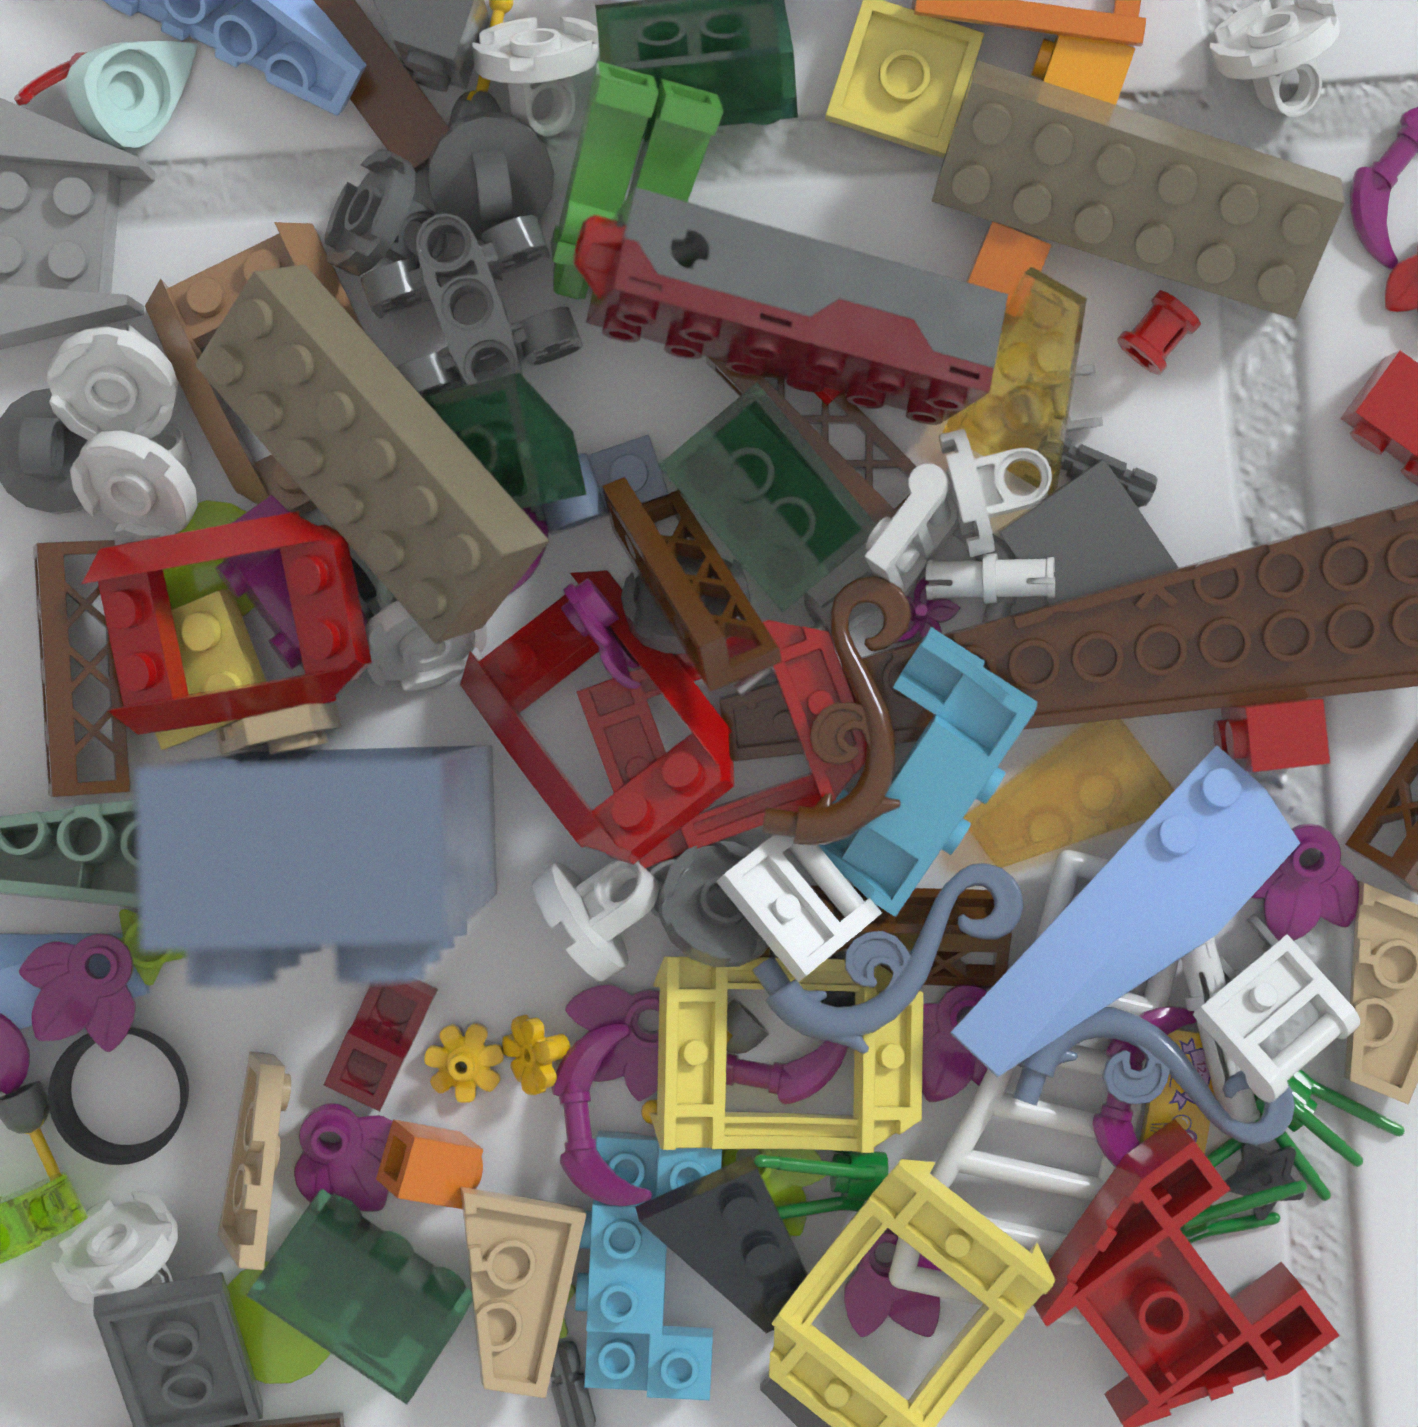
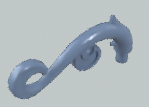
M987 863L971 864L957 872L943 886L910 953L896 936L884 931L865 933L855 939L845 952V970L853 982L862 987L874 988L877 985L874 977V968L881 964L888 966L893 974L888 986L877 996L854 1006L834 1007L821 1003L827 997L826 992L823 990L807 991L802 988L796 979L790 981L774 956L759 964L752 971L769 994V997L765 1000L766 1003L787 1026L802 1035L845 1045L864 1054L868 1052L869 1047L862 1036L873 1033L893 1021L914 1000L927 980L957 897L965 889L973 886H983L991 893L994 899V908L989 916L984 919L975 920L963 914L958 917V927L961 931L974 938L991 940L999 939L1011 933L1020 921L1024 907L1022 891L1015 878L1003 868Z
M1114 1007L1103 1008L1017 1064V1066L1022 1067V1071L1013 1098L1037 1106L1046 1077L1053 1078L1058 1065L1074 1061L1078 1058V1053L1070 1050L1073 1046L1084 1040L1094 1038H1113L1127 1042L1137 1047L1145 1055L1146 1062L1144 1068L1139 1071L1131 1069L1129 1064L1130 1053L1126 1050L1113 1054L1106 1061L1102 1078L1106 1091L1115 1099L1131 1105L1150 1103L1162 1093L1170 1075L1205 1117L1222 1133L1239 1142L1250 1145L1269 1143L1282 1135L1292 1121L1295 1108L1293 1091L1288 1084L1287 1090L1274 1102L1264 1101V1112L1259 1121L1251 1124L1241 1123L1233 1119L1218 1102L1177 1043L1152 1023L1136 1014ZM1242 1070L1231 1075L1222 1088L1227 1098H1233L1240 1090L1250 1089Z

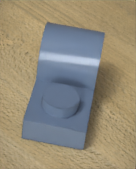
M649 434L589 455L581 453L542 465L530 472L551 535L609 516L602 486L622 477L627 479L642 504L669 495Z

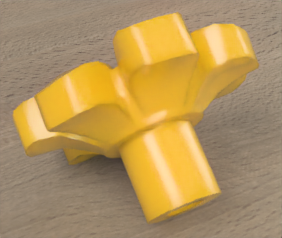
M528 1015L517 1016L511 1022L512 1034L502 1038L503 1053L507 1057L516 1058L511 1062L510 1067L516 1080L521 1082L522 1090L528 1095H538L546 1092V1088L552 1087L555 1084L557 1075L552 1067V1062L564 1058L570 1049V1043L568 1038L562 1033L545 1038L544 1024L539 1018L529 1019Z
M473 1023L468 1027L465 1036H463L457 1025H447L441 1029L439 1034L444 1046L431 1045L427 1048L424 1058L425 1064L432 1068H439V1071L430 1080L431 1086L437 1093L442 1094L451 1087H455L457 1101L469 1103L476 1097V1086L487 1092H491L496 1088L501 1077L498 1072L490 1067L500 1064L505 1056L500 1044L484 1045L488 1035V1029L485 1026ZM459 1062H464L467 1067H461Z

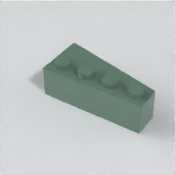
M137 799L103 804L73 806V808L47 812L37 811L1 816L0 894L140 909Z

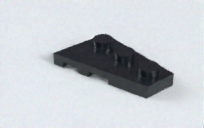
M752 1155L635 1207L641 1224L765 1333L774 1330V1326L771 1324L774 1318L808 1275L766 1183L754 1163Z

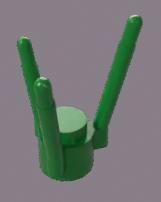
M1301 1069L1287 1081L1293 1091L1295 1103L1293 1118L1288 1128L1295 1132L1304 1125L1355 1167H1360L1363 1164L1362 1156L1313 1115L1318 1104L1310 1098L1311 1095L1397 1137L1403 1136L1405 1133L1402 1125L1313 1080ZM1254 1093L1257 1110H1259L1260 1116H1262L1265 1105L1264 1101ZM1284 1131L1282 1135L1274 1140L1280 1148L1290 1145L1295 1148L1296 1156L1293 1165L1321 1200H1329L1331 1197L1329 1189L1287 1132Z
M1231 1138L1206 1157L1215 1168L1240 1150L1242 1142ZM1298 1180L1213 1206L1211 1204L1179 1229L1191 1244L1211 1236L1275 1225L1281 1219L1277 1212H1270L1265 1220H1257L1254 1214L1219 1221L1218 1219L1301 1194L1307 1190V1184L1305 1181Z
M831 1150L841 1153L834 1154L832 1162L759 1154L755 1157L754 1163L762 1168L830 1176L831 1191L841 1193V1196L776 1206L782 1219H790L841 1210L857 1212L887 1177L889 1170L887 1154L874 1151V1153H861L857 1151Z

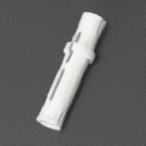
M1216 936L1181 958L1190 993L1184 999L1187 1010L1194 1011V1013L1226 986L1215 942ZM1203 972L1205 973V977H1206L1208 989H1207V986H1206V982H1205V978H1204ZM1196 1019L1216 1099L1233 1119L1241 1123H1250L1258 1120L1261 1116L1259 1110H1257L1254 1094L1251 1089L1240 1090L1233 1098L1225 1097L1222 1088L1229 1079L1223 1050ZM1224 1051L1231 1076L1241 1069Z

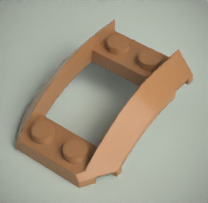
M274 222L279 234L169 288L160 278L145 304V308L167 358L172 363L179 384L234 490L238 495H243L257 505L273 495L289 512L299 511L301 516L318 507L272 454L255 462L223 397L195 366L202 354L200 349L208 345L254 271L306 265L364 331L336 270L326 259L328 255L313 223Z

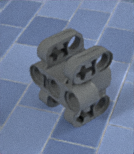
M447 213L434 215L423 223L418 230L416 238L421 268L415 260L407 259L381 266L361 277V283L370 308L379 319H382L387 313L409 308L426 301L432 303L447 347L438 352L417 357L396 367L429 405L444 401L463 392L465 387L461 378H464L470 389L482 399L490 401L504 400L514 394L521 384L523 376L521 362L525 357L531 366L560 359L583 347L569 307L551 309L523 321L510 323L495 279L502 281L501 274L523 267L540 258L551 257L536 216L527 215L514 218L488 229L482 234L485 245L479 246L468 224L461 218ZM453 233L464 238L465 247L462 255L452 256L442 263L433 259V244L439 237L444 234ZM472 293L483 296L487 301V309L481 320L468 325L455 320L454 307L461 297ZM496 353V355L492 356L491 358L481 360V358L485 357L488 354ZM508 373L506 378L497 385L488 386L478 382L480 380L499 378Z

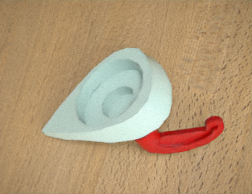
M167 40L112 43L90 52H77L69 61L48 70L19 90L14 100L19 106L26 105L40 92L66 78L65 84L70 105L77 121L90 137L121 150L139 148L152 142L169 122L190 74L198 44Z

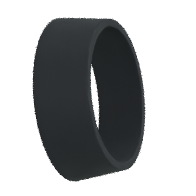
M130 1028L128 1034L145 1039L162 1051L175 1070L180 1088V1105L176 1117L167 1129L149 1141L132 1145L108 1142L93 1134L76 1113L72 1100L71 1084L74 1070L79 1060L96 1043L89 1033L74 1041L62 1053L52 1071L48 1087V1104L53 1123L63 1140L72 1149L92 1161L108 1165H126L145 1160L168 1144L182 1122L189 1097V1083L184 1064L169 1043L158 1035L143 1029Z

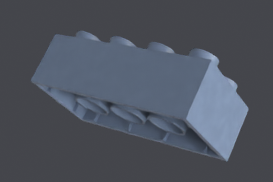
M493 745L294 750L270 754L269 751H255L136 767L141 951L186 950L187 985L239 987L276 982L278 980L277 969L301 965V954L322 951V946H335L336 981L346 983H389L421 979L426 977L425 965L440 962L441 950L454 948L455 937L467 935V922L497 894Z

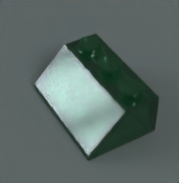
M637 0L595 5L600 62L653 76L657 89H659L661 79L717 94L723 108V114L718 127L746 123L769 125L782 119L798 118L794 49L784 0ZM648 117V121H647V124H646L645 131H644V134H643V138H642V139H644V137H645V133H646V130H647V126H648V123H649V120H650L649 117Z
M521 373L509 374L423 397L521 509L587 495L573 430Z
M758 382L659 464L664 475L731 555L742 565V568L781 614L864 545L876 527V523Z
M322 1188L247 1293V1296L406 1405L414 1396L459 1326L472 1302L471 1290L465 1286L464 1281L455 1272L446 1267L434 1266L415 1253L411 1244L404 1237L392 1231H383L364 1218L359 1208L353 1202L342 1196H332Z

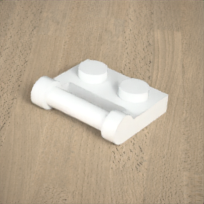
M922 464L911 472L908 479L910 496L893 519L886 516L876 525L866 543V549L869 551L865 558L873 576L884 578L890 583H894L902 589L905 596L909 594L926 571V561L937 556L959 524L956 506L950 499L946 498L949 484L945 472L934 464Z
M773 835L723 874L716 882L799 982L882 912L870 898L866 902L861 898L819 845L793 844L794 837ZM787 850L791 851L845 917L844 920L839 923L783 853Z
M1288 934L1193 1014L1197 1021L1244 1072L1248 1086L1253 1093L1269 1103L1274 1102L1288 1088L1287 1081L1336 1038H1347L1360 1026L1359 1015L1353 1006ZM1307 1002H1310L1318 1011L1319 1019L1273 1059H1270L1259 1047V1044Z

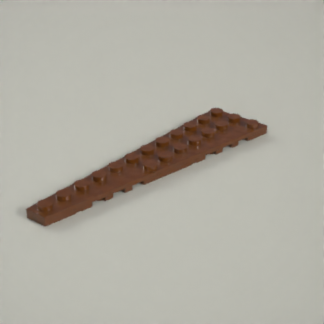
M1418 500L943 635L985 661L983 666L985 669L1037 701L1036 711L1023 730L1418 686ZM922 640L861 657L888 708L895 735V744L916 742L934 716L932 712L893 688L900 673ZM842 666V669H843V672H844V674H845V677H846L847 683H848V685H849L850 691H851V693H852L854 702H855V704H857V701H856V698H855V696H854L853 690H852V688H851L850 682H849V680H848V678H847V675H846V673H845V671H844V668H843V666ZM777 681L755 687L743 697L737 692L720 697L721 717L732 730L729 734V754L733 761L803 754Z

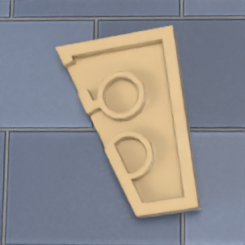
M336 703L307 704L242 719L230 726L223 727V729L216 730V736L221 755L268 744L269 753L275 754L328 743L326 731L342 726Z
M1358 881L1359 900L1355 917L1350 1004L1359 1015L1360 1026L1347 1037L1344 1077L1354 1083L1409 1105L1418 1083V905Z
M249 1052L218 1229V1236L238 1268L264 1270L274 1172L277 1169L280 1157L281 1144L280 1136L278 1135L281 1111H286L291 1094V1075L285 1073L284 1064L274 1054Z
M460 1187L480 1379L483 1388L546 1399L586 1212L582 1207Z

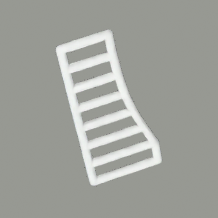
M1064 850L1059 853L1056 858L1034 942L1072 902L1077 878L1091 881L1110 861L1109 859L1073 850ZM1179 960L1148 979L1144 996L1126 993L1107 1007H1114L1139 1016L1146 1011L1168 1006ZM1075 1045L1070 1050L1078 1053V1058L1074 1061L1058 1065L1059 1067L1102 1076L1105 1063L1110 1057L1106 1055V1051ZM1145 1058V1060L1142 1062V1064H1143L1142 1068H1144V1066H1145L1146 1058ZM1016 1066L999 1077H996L987 1069L974 1099L930 1174L948 1188L957 1174L962 1173L1092 1202L1115 1169L1104 1154L1098 1177L972 1150L992 1116L1096 1139L1092 1121L1094 1115L1098 1113L1040 1100L1037 1106L1013 1098V1094L1004 1093ZM1142 1104L1131 1105V1109L1134 1110L1131 1120L1134 1132L1136 1131ZM986 1217L1028 1251L1037 1242L1043 1255L1052 1257L1068 1235ZM898 1236L889 1272V1280L894 1287L982 1306L983 1302L945 1272L918 1267L920 1253ZM1034 1306L1025 1313V1315L1040 1318ZM1075 1306L1056 1321L1081 1325L1086 1319Z

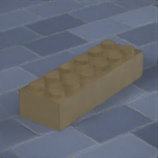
M979 60L976 62L931 201L1294 320L1345 204L1342 181L1339 177Z
M306 265L254 271L195 366L435 644L483 628L549 542L548 538Z

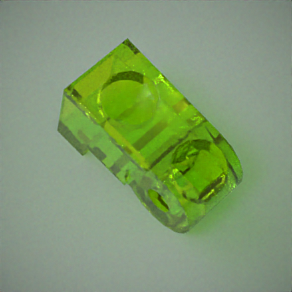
M65 1171L47 1177L7 1196H0V1264L41 1246L42 1242L62 1234L88 1218Z

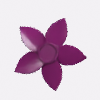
M925 576L915 587L913 593L914 600L906 596L909 601L911 618L907 631L896 643L909 641L918 632L923 640L931 627L942 634L939 623L951 620L961 607L946 599L927 600L926 585H929V580H926Z

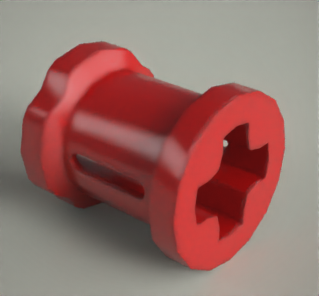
M1159 290L1151 299L1153 306L1131 332L1123 331L1117 338L1118 344L1128 356L1140 366L1156 375H1161L1167 368L1165 359L1187 333L1193 334L1201 325L1200 320L1193 311L1179 299L1168 292Z

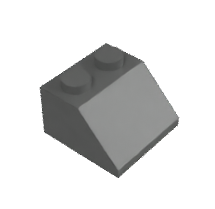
M373 0L407 70L413 72L412 80L441 92H447L450 84L465 90L467 89L474 69L472 43L480 44L479 33L487 29L490 21L484 0Z

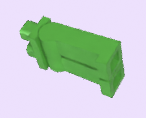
M597 61L559 226L555 225L550 242L552 261L554 262L552 282L554 293L577 300L586 298L589 285L573 264L579 231L586 218L595 214L612 219L623 205L648 117L650 120L627 198L636 187L688 202L711 135L715 136L723 114V108L717 94L661 79L659 89H657L653 76Z

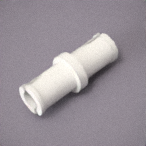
M984 554L983 560L934 561V559H928L926 561V580H929V585H926L927 600H934L935 598L983 597L985 604L998 603V597L1048 596V598H1055L1054 557H1048L1047 559L998 560L997 554Z

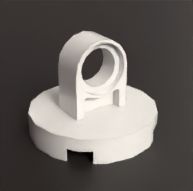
M1261 0L1234 13L1215 29L1214 34L1217 44L1210 43V50L1217 71L1227 78L1252 79L1261 104L1271 111L1290 117L1306 114L1316 104L1322 88V78L1317 57L1331 47L1341 33L1333 0H1294L1295 4L1275 9L1271 8L1269 0ZM1296 69L1299 74L1298 89L1290 100L1282 102L1279 95L1280 83L1289 71Z
M560 16L561 29L538 28L537 17H529L503 22L487 28L479 33L480 44L472 43L475 71L485 79L508 83L510 108L513 116L519 119L520 123L543 136L556 135L567 127L574 114L575 96L572 76L589 70L597 61H600L598 29L589 21ZM550 88L554 97L552 109L545 118L536 121L532 114L534 98L540 91Z
M128 323L118 329L111 327L85 329L64 340L53 356L47 373V382L52 393L50 405L54 414L60 418L69 430L87 440L104 431L118 430L152 439L158 436L171 420L176 405L179 384L172 363L155 344L147 340Z
M168 423L162 432L152 439L123 430L101 432L86 442L70 470L73 490L84 509L92 517L100 510L105 516L118 524L113 533L130 541L136 542L177 534L186 528L198 506L196 487L187 472L192 463L191 453L183 430L171 423Z
M965 429L940 434L938 436L942 454L954 451L953 454L946 455L949 469L946 470L953 503L958 512V521L962 535L975 532V537L966 539L969 557L993 552L995 551L989 518L1027 509L1040 503L1047 495L1052 481L1051 468L1048 461L1038 451L1029 448H1016L974 459ZM1017 461L1032 463L1041 474L1039 488L1028 496L1013 494L1004 483L1005 470Z
M381 580L379 581L376 595L381 611L365 627L372 660L366 671L377 685L385 687V680L400 681L403 691H417L435 687L464 672L466 665L464 658L469 655V651L472 652L476 647L482 653L487 642L486 625L481 629L435 644L399 601L390 604L393 594Z
M615 860L585 881L563 863H553L544 870L542 875L532 882L535 899L546 922L551 929L560 923L564 932L573 942L565 950L587 974L598 981H604L627 967L629 958L620 933L643 918L652 909L659 893L658 881L639 862L632 865ZM637 878V885L633 893L627 899L616 902V895L620 887L627 881Z
M144 1191L131 1192L134 1201L126 1202L116 1207L110 1198L99 1202L83 1213L61 1235L57 1245L62 1251V1255L58 1263L52 1261V1271L71 1299L92 1304L94 1303V1297L137 1289L151 1278L150 1286L173 1282L170 1270L165 1263L170 1258L178 1240L177 1222L158 1195Z

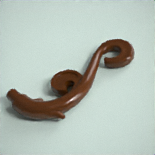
M876 576L857 578L845 585L834 598L831 608V634L836 652L850 682L857 704L835 703L822 709L814 720L810 733L813 752L824 763L839 766L851 762L859 755L858 748L849 746L844 741L846 733L852 729L861 731L866 741V759L863 772L850 793L832 804L833 795L827 793L813 807L799 806L798 812L766 807L762 833L794 837L793 844L827 845L846 839L876 818L901 806L900 799L886 797L892 783L896 761L895 735L889 711L848 630L849 616L852 610L857 605L870 604L876 606L881 611L884 619L882 629L875 636L865 639L864 645L870 651L888 648L896 643L907 631L911 618L909 601L901 588L884 578Z

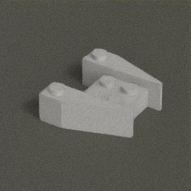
M0 98V350L144 315V305L129 295L112 294L111 289L121 179L155 182V172L137 156Z

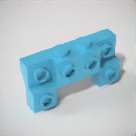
M932 627L893 686L894 689L934 714L892 778V783L886 797L900 799V808L881 815L844 840L827 845H819L846 879L856 886L868 899L870 898L876 905L895 917L939 852L943 850L951 855L956 850L971 825L963 817L975 799L986 804L992 797L1006 774L998 765L1036 711L1037 701L983 667L985 661ZM843 789L832 804L847 796L849 792Z
M598 1131L596 1147L603 1160L622 1179L637 1187L650 1190L652 1194L651 1199L721 1169L722 1149L676 1148V1150H662L659 1147L657 1137L611 1131ZM593 1200L592 1211L584 1210L586 1218L579 1246L580 1249H590L589 1273L577 1274L575 1303L576 1311H587L584 1388L647 1391V1398L710 1401L713 1328L663 1326L667 1246L639 1222L635 1208L638 1205L615 1206Z

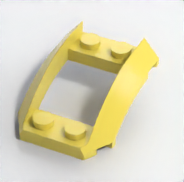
M664 956L653 983V987L660 988L657 1113H650L660 1149H807L874 1153V1148L895 1133L902 1134L922 1120L924 994L922 991L918 992L914 1000L893 1021L873 1033L862 1036L869 1047L867 1053L862 1054L854 1050L853 1115L725 1112L728 989L765 990L752 970L769 959V957H759L739 967H711L689 957ZM775 958L789 980H795V977L781 960ZM826 959L801 979L799 983L804 990L855 992V1005L870 1000L883 991L891 981L892 973L879 965L874 968V977L877 985L874 988L862 987L853 982L845 970V959Z
M901 1159L836 1237L771 1323L774 1326V1346L770 1352L769 1377L831 1427H936L978 1371L1023 1320L1025 1313L1043 1293L1046 1294L1054 1285L1055 1278L1038 1243L1036 1242L1028 1251L932 1176L930 1172L935 1162ZM887 1228L983 1302L982 1306L938 1359L909 1400H906L811 1324Z

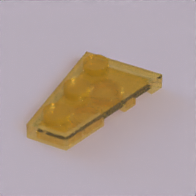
M1031 266L1023 273L1005 309L990 393L951 417L943 433L965 429L971 449L984 457L1016 448H1029L1038 451L1047 459L1051 468L1052 481L1047 492L1048 495H1051L1058 486L1087 298ZM1017 461L1006 469L1034 487L1039 488L1041 474L1032 463Z
M1121 719L1088 722L1080 725L998 787L986 804L979 802L969 809L963 818L971 823L968 831L992 863L1003 868L1148 819L1175 790Z

